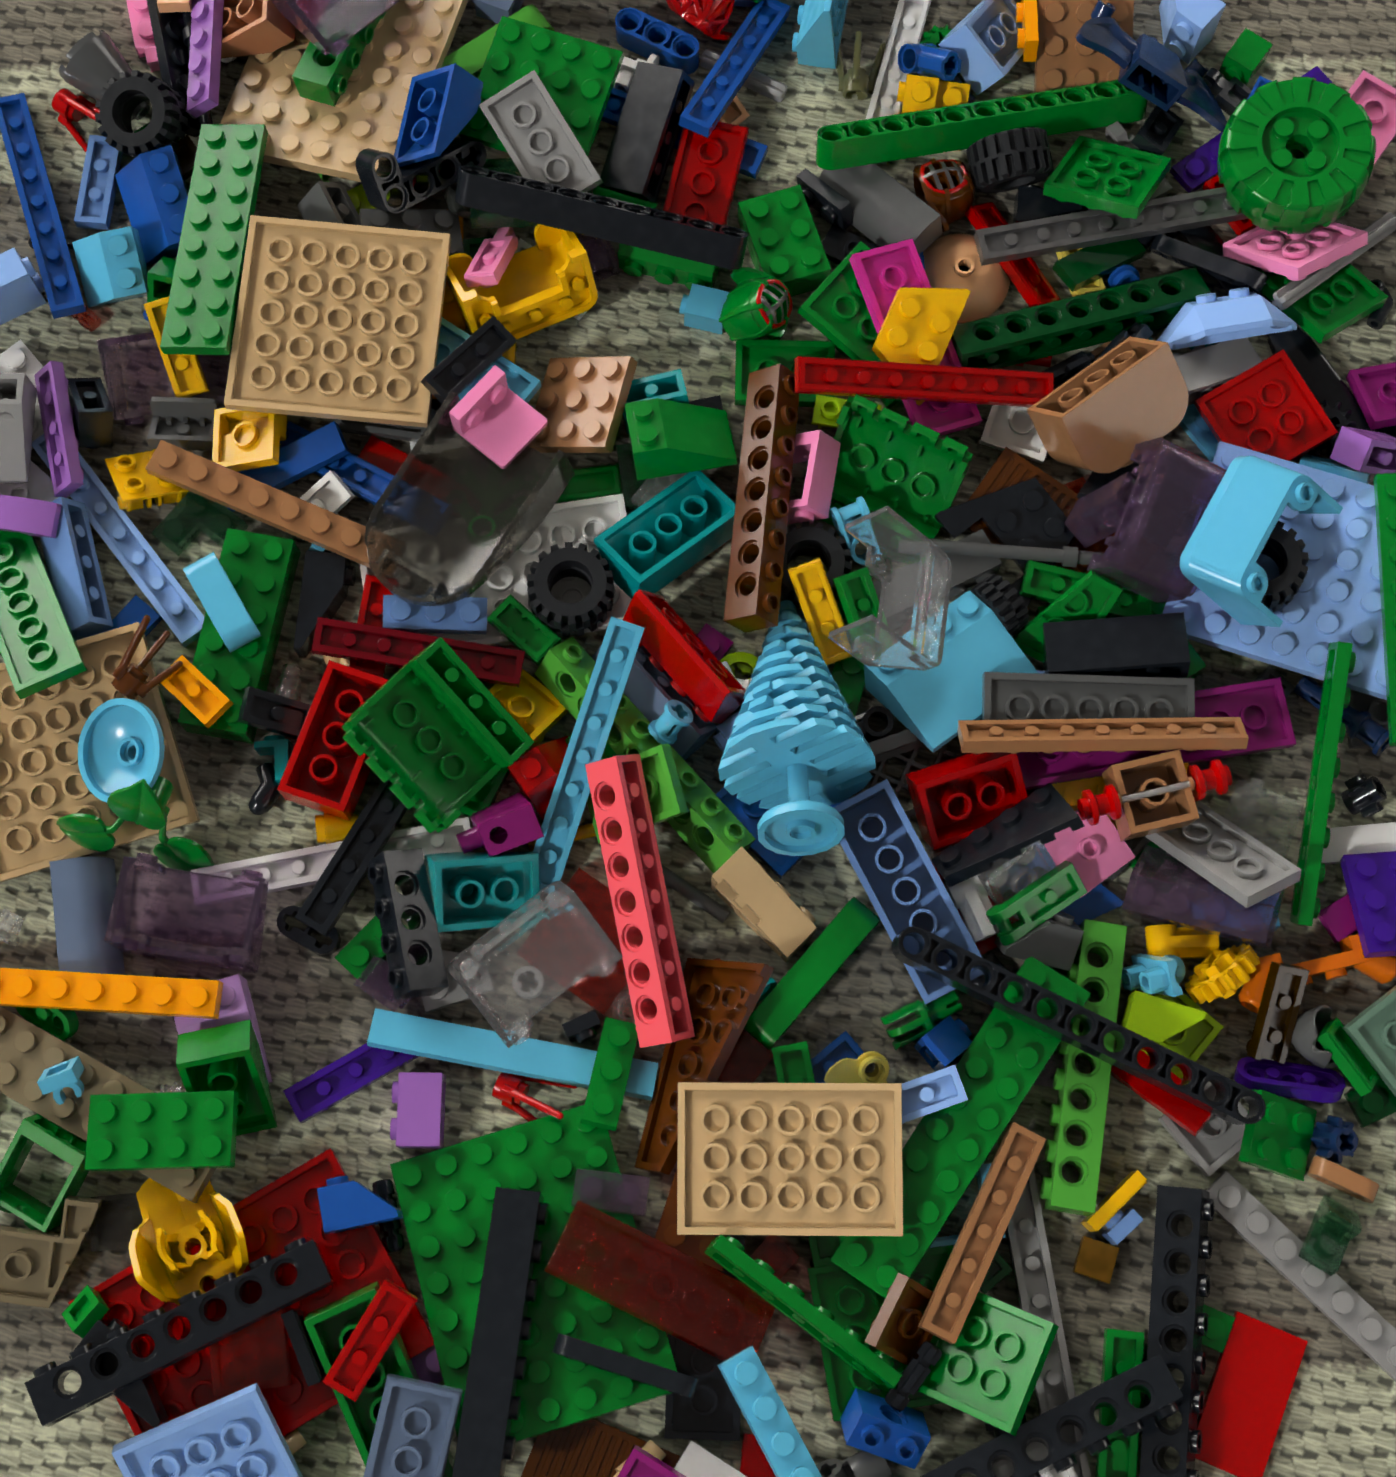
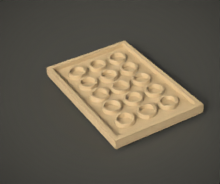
M678 1082L677 1235L903 1236L902 1083Z

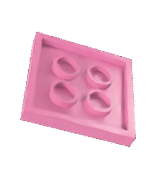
M1336 222L1327 227L1319 226L1313 228L1311 232L1304 234H1287L1285 231L1278 230L1270 232L1257 226L1223 243V256L1237 260L1240 264H1249L1261 268L1264 272H1274L1286 276L1289 280L1299 281L1305 279L1307 275L1321 268H1326L1332 262L1344 256H1349L1355 250L1367 245L1368 232Z

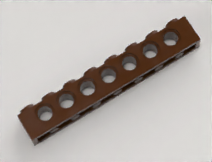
M781 363L751 372L748 377L723 620L745 633L778 626L800 394L795 393V373Z

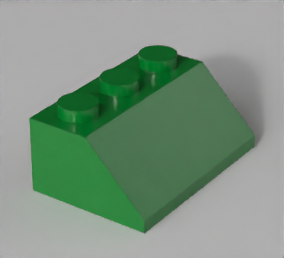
M619 244V268L623 269L630 276L639 277L641 274L654 277L656 281L662 284L669 285L673 282L683 284L689 290H691L692 283L710 288L714 287L719 271L718 266Z

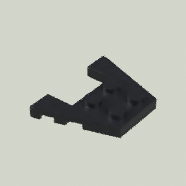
M1036 478L940 511L934 516L952 540L979 519L984 522L1002 545L1063 549V546H1068L1077 532L1076 528ZM1013 559L1024 573L1026 563L1029 560ZM1036 561L1053 566L1056 564V562ZM1023 575L1012 583L1010 587H1015L1018 591L1016 593L1017 596L1022 597L1024 600L1022 605L1028 607L1032 598L1020 596Z

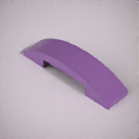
M0 494V531L56 538L62 505L43 500Z

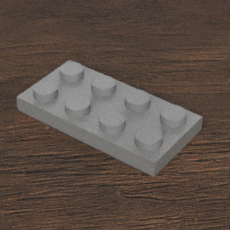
M535 70L479 104L522 177L583 192H589L603 183Z
M1200 801L1195 802L1200 818L1190 825L1145 836L1245 908H1249L1300 881L1302 869Z

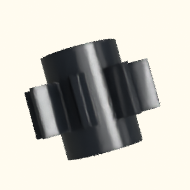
M1363 773L1344 782L1348 789L1343 791L1341 796L1350 813L1356 815L1361 812L1363 818H1366L1384 809L1380 802L1387 799V794L1378 778L1372 776L1367 779Z

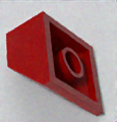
M568 736L537 745L520 756L511 766H508L511 777L532 804V807L542 821L544 820L568 744L565 742Z

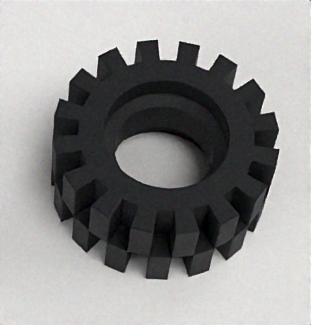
M992 574L970 590L995 613L1011 636L1029 623V615L1026 614L1028 609L1022 605L1024 602L1023 598L1017 596L1016 593L1018 591L1015 587H1010L1009 581H1003L1002 576Z

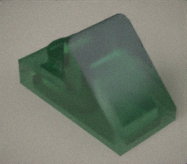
M1324 1195L1317 1208L1299 1257L1330 1276L1338 1272L1349 1241L1362 1231L1358 1214L1329 1196Z

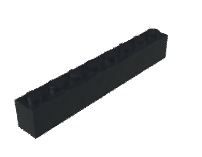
M496 1187L452 1477H504L506 1460H513L516 1437L510 1436L512 1420L519 1419L521 1409V1396H516L518 1380H524L527 1366V1357L521 1356L523 1341L530 1340L532 1331V1318L527 1317L529 1302H535L538 1289V1279H533L534 1264L541 1263L543 1254V1241L538 1240L540 1225L546 1226L549 1204L543 1203L544 1197L540 1192Z

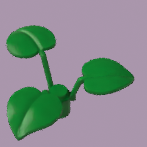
M161 776L158 777L152 788H150L145 779H141L131 786L112 792L109 795L107 804L119 818L110 826H105L104 822L97 816L84 813L63 816L56 823L62 832L78 845L93 851H107L112 849L116 843V839L111 833H114L125 820L135 822V824H141L149 829H159V841L161 844H157L153 852L160 862L170 869L191 874L193 869L215 865L209 853L195 841L183 837H171L170 839L167 837L166 825L170 809L166 805L174 787L169 780Z

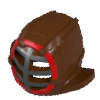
M933 158L923 165H916L914 167L913 182L916 196L941 215L942 231H948L949 224L966 216L965 213L973 205L975 187L970 173L963 162L956 160H936Z

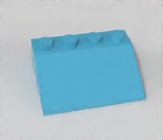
M805 0L804 5H799L797 23L800 25L799 32H794L792 40V52H797L798 64L836 69L849 0Z
M970 590L864 664L865 688L882 705L890 710L932 753L958 736V720H979L982 718V674L984 672L1038 673L995 613Z

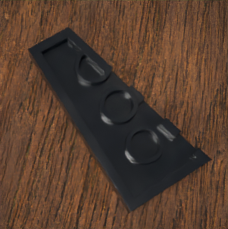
M1048 783L1044 787L1032 792L1030 796L1015 806L1004 810L992 821L975 829L969 836L952 847L946 848L931 861L947 885L952 887L991 869L995 860L1000 858L1014 859L1022 855V848L1039 840L1042 845L1056 840L1055 833L1068 827L1075 831L1084 827V824L1078 814L1053 785Z

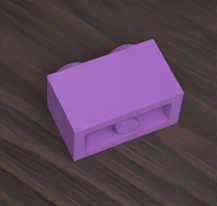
M1342 426L1335 440L1330 458L1359 472L1370 474L1396 473V438L1386 433Z
M399 1072L398 1081H393L392 1103H397V1118H391L390 1139L396 1140V1147L400 1149H442L444 1147L446 1075L443 1073Z

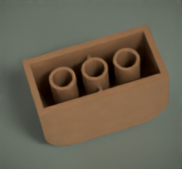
M1128 337L1029 407L1027 412L1047 453L1054 460L1097 473H1111L1121 467L1132 464L1136 460V456L1146 449L1157 446L1165 435L1174 430L1185 416L1189 395L1187 385L1168 342Z

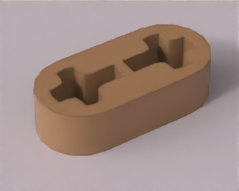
M1317 1156L1313 1157L1307 1172L1308 1176L1367 1203L1374 1202L1379 1189V1184L1330 1160Z

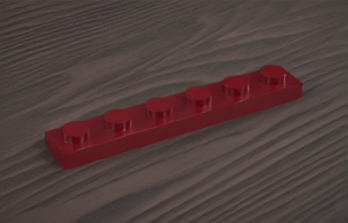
M318 617L311 651L313 654L402 668L439 637ZM443 638L480 681L519 688L525 651Z

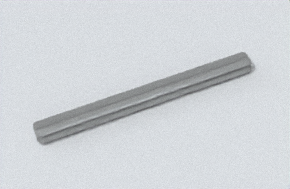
M1388 212L1363 229L1368 232V244L1355 250L1353 254L1332 262L1330 266L1307 275L1303 280L1290 281L1273 293L1274 300L1272 304L1275 307L1278 306L1280 310H1285L1394 232L1396 230V216L1392 212Z

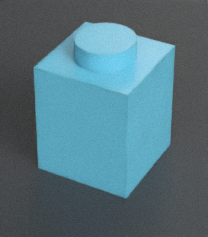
M692 283L689 295H683L679 313L684 314V326L722 335L724 327L719 322V318L729 292Z

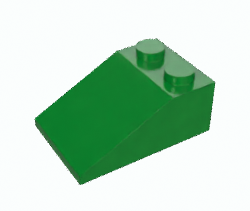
M659 398L624 404L637 481L737 465L731 430L725 410Z
M251 1020L178 1035L176 1066L186 1092L232 1090L238 1092L236 1136L277 1127L276 1114L261 1050Z

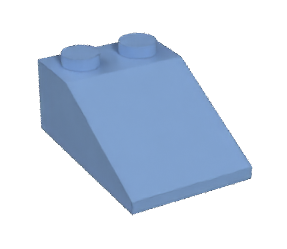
M1015 0L981 1L938 44L940 48L957 52L959 59L962 60L960 74L964 82L970 84L976 95H979L1003 78L1023 55V49H1017V29L1022 28V23H1016Z

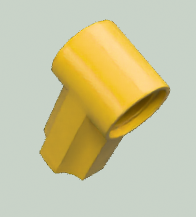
M1159 924L1145 927L1146 951L1148 955L1161 957L1175 955L1181 959L1207 958L1211 952L1219 948V936L1215 926L1177 928L1175 924Z

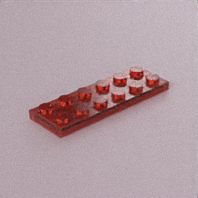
M580 1200L576 1202L544 1270L722 1361L729 1359L749 1346H753L757 1353L775 1310L774 1306L744 1283Z

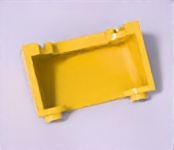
M537 224L534 229L536 245L515 253L498 285L489 288L481 286L468 288L464 280V274L473 260L472 257L466 253L450 255L446 280L471 334L494 316L516 339H519L591 309L598 299V291L587 252L575 233Z

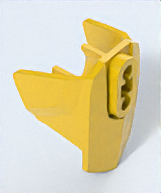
M148 1178L142 1184L136 1196L143 1222L136 1229L132 1230L128 1246L134 1276L140 1286L161 1301L174 1302L180 1305L178 1299L195 1290H200L201 1295L206 1293L203 1288L206 1277L217 1280L232 1272H235L237 1277L243 1274L249 1264L242 1226L232 1203L214 1190L210 1180L197 1203L187 1200L151 1178ZM196 1245H201V1250L197 1254L191 1255L192 1248Z

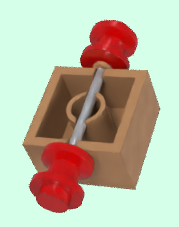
M1180 749L1111 765L1102 773L1105 784L1103 793L1094 795L1090 789L1083 790L1081 799L1077 800V808L1081 819H1087L1091 826L1099 823L1100 816L1109 814L1111 819L1115 820L1120 840L1125 841L1190 825L1200 818L1194 798L1202 800L1206 796V791L1213 789L1218 795L1226 794L1228 786L1232 785V775L1229 767L1226 764L1223 765L1219 759L1211 760L1209 768L1200 770L1196 764L1190 765L1186 773Z

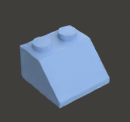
M1161 0L1159 12L1163 45L1176 53L1179 59L1189 64L1212 40L1226 4L1221 0Z

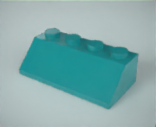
M701 470L689 472L594 538V543L602 559L605 558L609 563V571L612 570L614 582L631 599L639 589L656 593L732 538L735 503Z

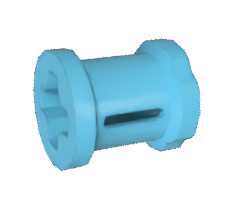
M675 699L669 700L664 706L665 711L658 719L652 720L648 725L650 735L660 744H674L677 740L678 732L683 727L689 726L693 721L691 710L684 703Z

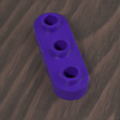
M1252 1057L1240 1059L1234 1072L1235 1082L1251 1090H1264L1285 1098L1321 1103H1335L1339 1101L1346 1086L1344 1078L1332 1069L1290 1062L1282 1064L1273 1060H1258Z

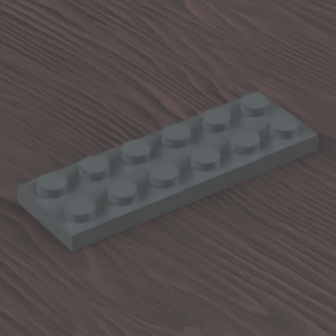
M984 672L982 674V720L1195 717L1194 678Z

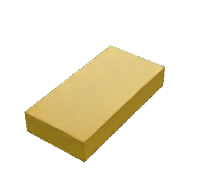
M1139 1170L1130 1172L1099 1203L1095 1213L1086 1217L1081 1222L1082 1225L1089 1232L1099 1231L1144 1186L1147 1179Z

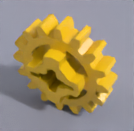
M1245 943L1238 947L1234 945L1222 951L1220 949L1214 950L1204 961L1194 967L1195 974L1189 976L1188 979L1190 981L1185 983V990L1195 1003L1198 1002L1199 1005L1205 1001L1210 1003L1219 997L1227 999L1236 994V991L1243 984L1249 982L1251 979L1249 974L1255 972V966L1260 964L1259 957L1249 944L1245 945Z

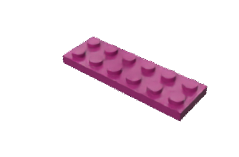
M913 239L855 253L849 259L877 335L894 296L900 287L931 288ZM950 339L940 365L962 367ZM902 399L912 426L917 422L940 433V436L974 427L982 422L976 404L924 401L919 406L915 400Z

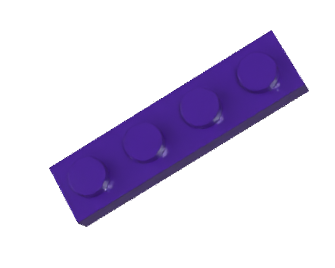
M366 1043L283 1090L299 1122L304 1123L420 1056L369 1047Z

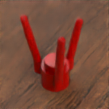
M66 88L61 89L53 97L52 108L60 114L58 121L68 129L86 152L88 144L71 122H78L85 115L95 120V114L100 113V109L96 108V104L88 101L83 96H77Z
M504 1072L499 1075L494 1085L492 1096L502 1100L503 1106L513 1110L527 1121H533L537 1118L520 1106L523 1102L557 1119H563L564 1115L553 1107L528 1096L530 1085L526 1084L525 1081L572 1089L577 1088L576 1086Z

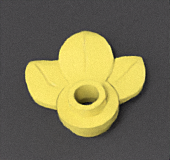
M868 1051L861 1054L857 1059L843 1058L837 1061L826 1072L824 1081L826 1083H887L889 1063L879 1052ZM871 1063H875L874 1071L866 1073V1067Z

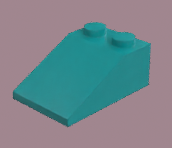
M463 852L424 855L438 933L540 923L539 853L502 852L489 856L486 852H468L466 854H463Z

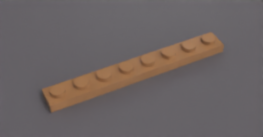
M160 440L145 468L148 474L390 577H393L407 550L406 543L163 440Z
M1241 717L958 720L957 730L962 753L973 754L1072 751L1081 753L1090 751L1159 752L1161 750L1179 749L1185 751H1230L1232 749H1247L1249 739Z

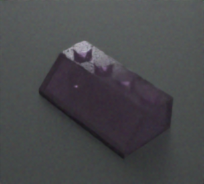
M1145 845L1131 873L1122 909L1132 915L1270 948L1285 889L1249 908H1245L1163 849Z

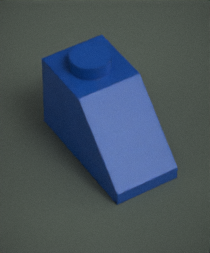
M949 1015L926 1033L914 1045V1048L934 1071L945 1068L970 1046L972 1041L969 1037L972 1033L959 1018L954 1021Z
M348 1175L327 1179V1186L317 1188L323 1229L326 1234H334L403 1219L401 1210L360 1182L349 1181Z

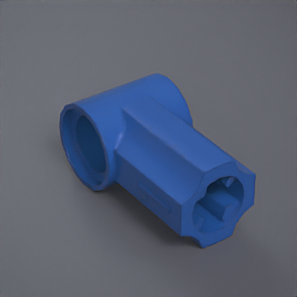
M933 43L904 44L898 52V65L904 73H918L945 81H952L957 73L961 72L962 60L959 59L957 52L939 48Z

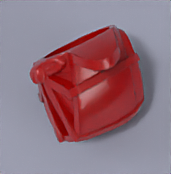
M666 0L670 10L707 36L719 40H729L731 38V32L721 30L728 24L735 0Z

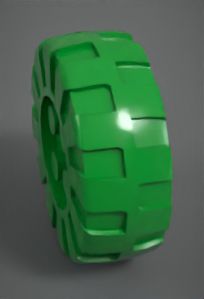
M1293 77L1292 80L1281 82L1275 80L1257 88L1255 94L1248 100L1244 98L1228 119L1220 139L1217 158L1219 183H1223L1227 192L1226 199L1238 214L1242 213L1249 218L1255 226L1270 232L1272 230L1285 231L1287 234L1309 233L1313 228L1319 226L1327 227L1344 216L1361 196L1374 166L1376 139L1371 134L1372 122L1363 106L1356 104L1350 98L1351 94L1333 83L1316 81V78Z

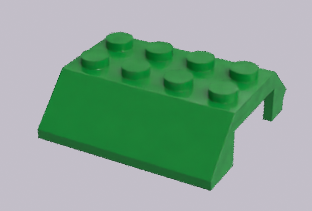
M858 394L854 398L849 396L836 422L839 426L834 439L840 442L841 446L830 508L836 507L839 509L856 502V498L862 496L869 508L872 525L880 546L887 549L889 553L913 563L927 556L928 552L898 550L899 536L936 539L942 526L934 516L940 511L951 508L969 469L973 454L967 452L968 446L947 436L945 440L939 438L940 433L917 422L913 426L908 424L909 418L885 407L882 411L878 410L877 403ZM830 512L828 518L820 519L834 526L830 516Z
M442 637L436 639L405 664L366 700L342 726L346 732L342 738L359 756L363 753L368 756L365 763L383 783L388 780L392 782L389 789L408 810L413 806L416 808L413 814L414 817L429 833H432L434 830L439 833L443 829L448 828L462 814L459 810L501 768L511 766L534 743L532 738Z

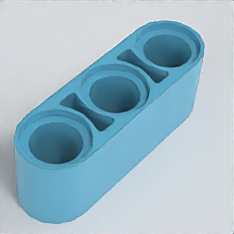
M214 552L183 568L184 573L230 653L261 637L259 630Z

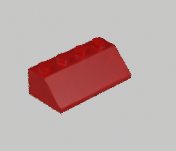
M639 589L634 594L623 618L624 621L645 627L639 647L644 646L651 654L648 657L649 661L659 671H666L673 679L670 682L672 687L682 697L688 696L695 704L693 707L694 712L704 722L723 723L743 703L746 689L663 596Z

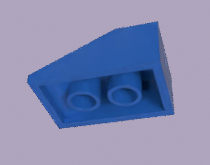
M456 63L412 77L394 153L399 167L438 157L477 113L481 103L482 81Z

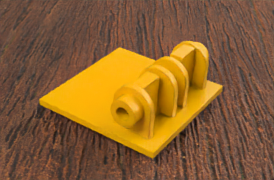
M156 449L104 459L119 494L117 502L120 510L126 509L127 512H131L132 510L144 508L143 500L147 508H152L151 498L155 499L157 506H162V502L163 504L180 503L183 498H187V492L189 491L148 474L145 468Z

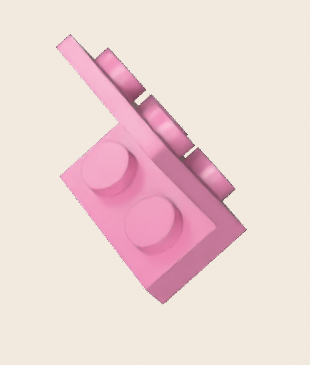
M496 365L449 412L453 430L501 469H506L548 425L547 418L508 388L506 373Z

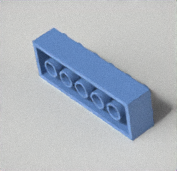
M886 779L835 806L834 808L844 819L845 835L841 839L840 844L891 941L893 942L895 936L908 927L916 926L982 957L889 781ZM905 936L903 947L908 953L917 954L919 943L914 937ZM945 952L937 954L936 961L938 966L942 970L949 971L952 966L951 957ZM904 963L925 1004L956 989ZM972 968L970 980L972 981L983 975V972L980 969Z

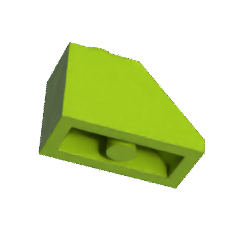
M1135 990L1128 995L1121 1026L1159 1044L1204 1020L1206 1012Z

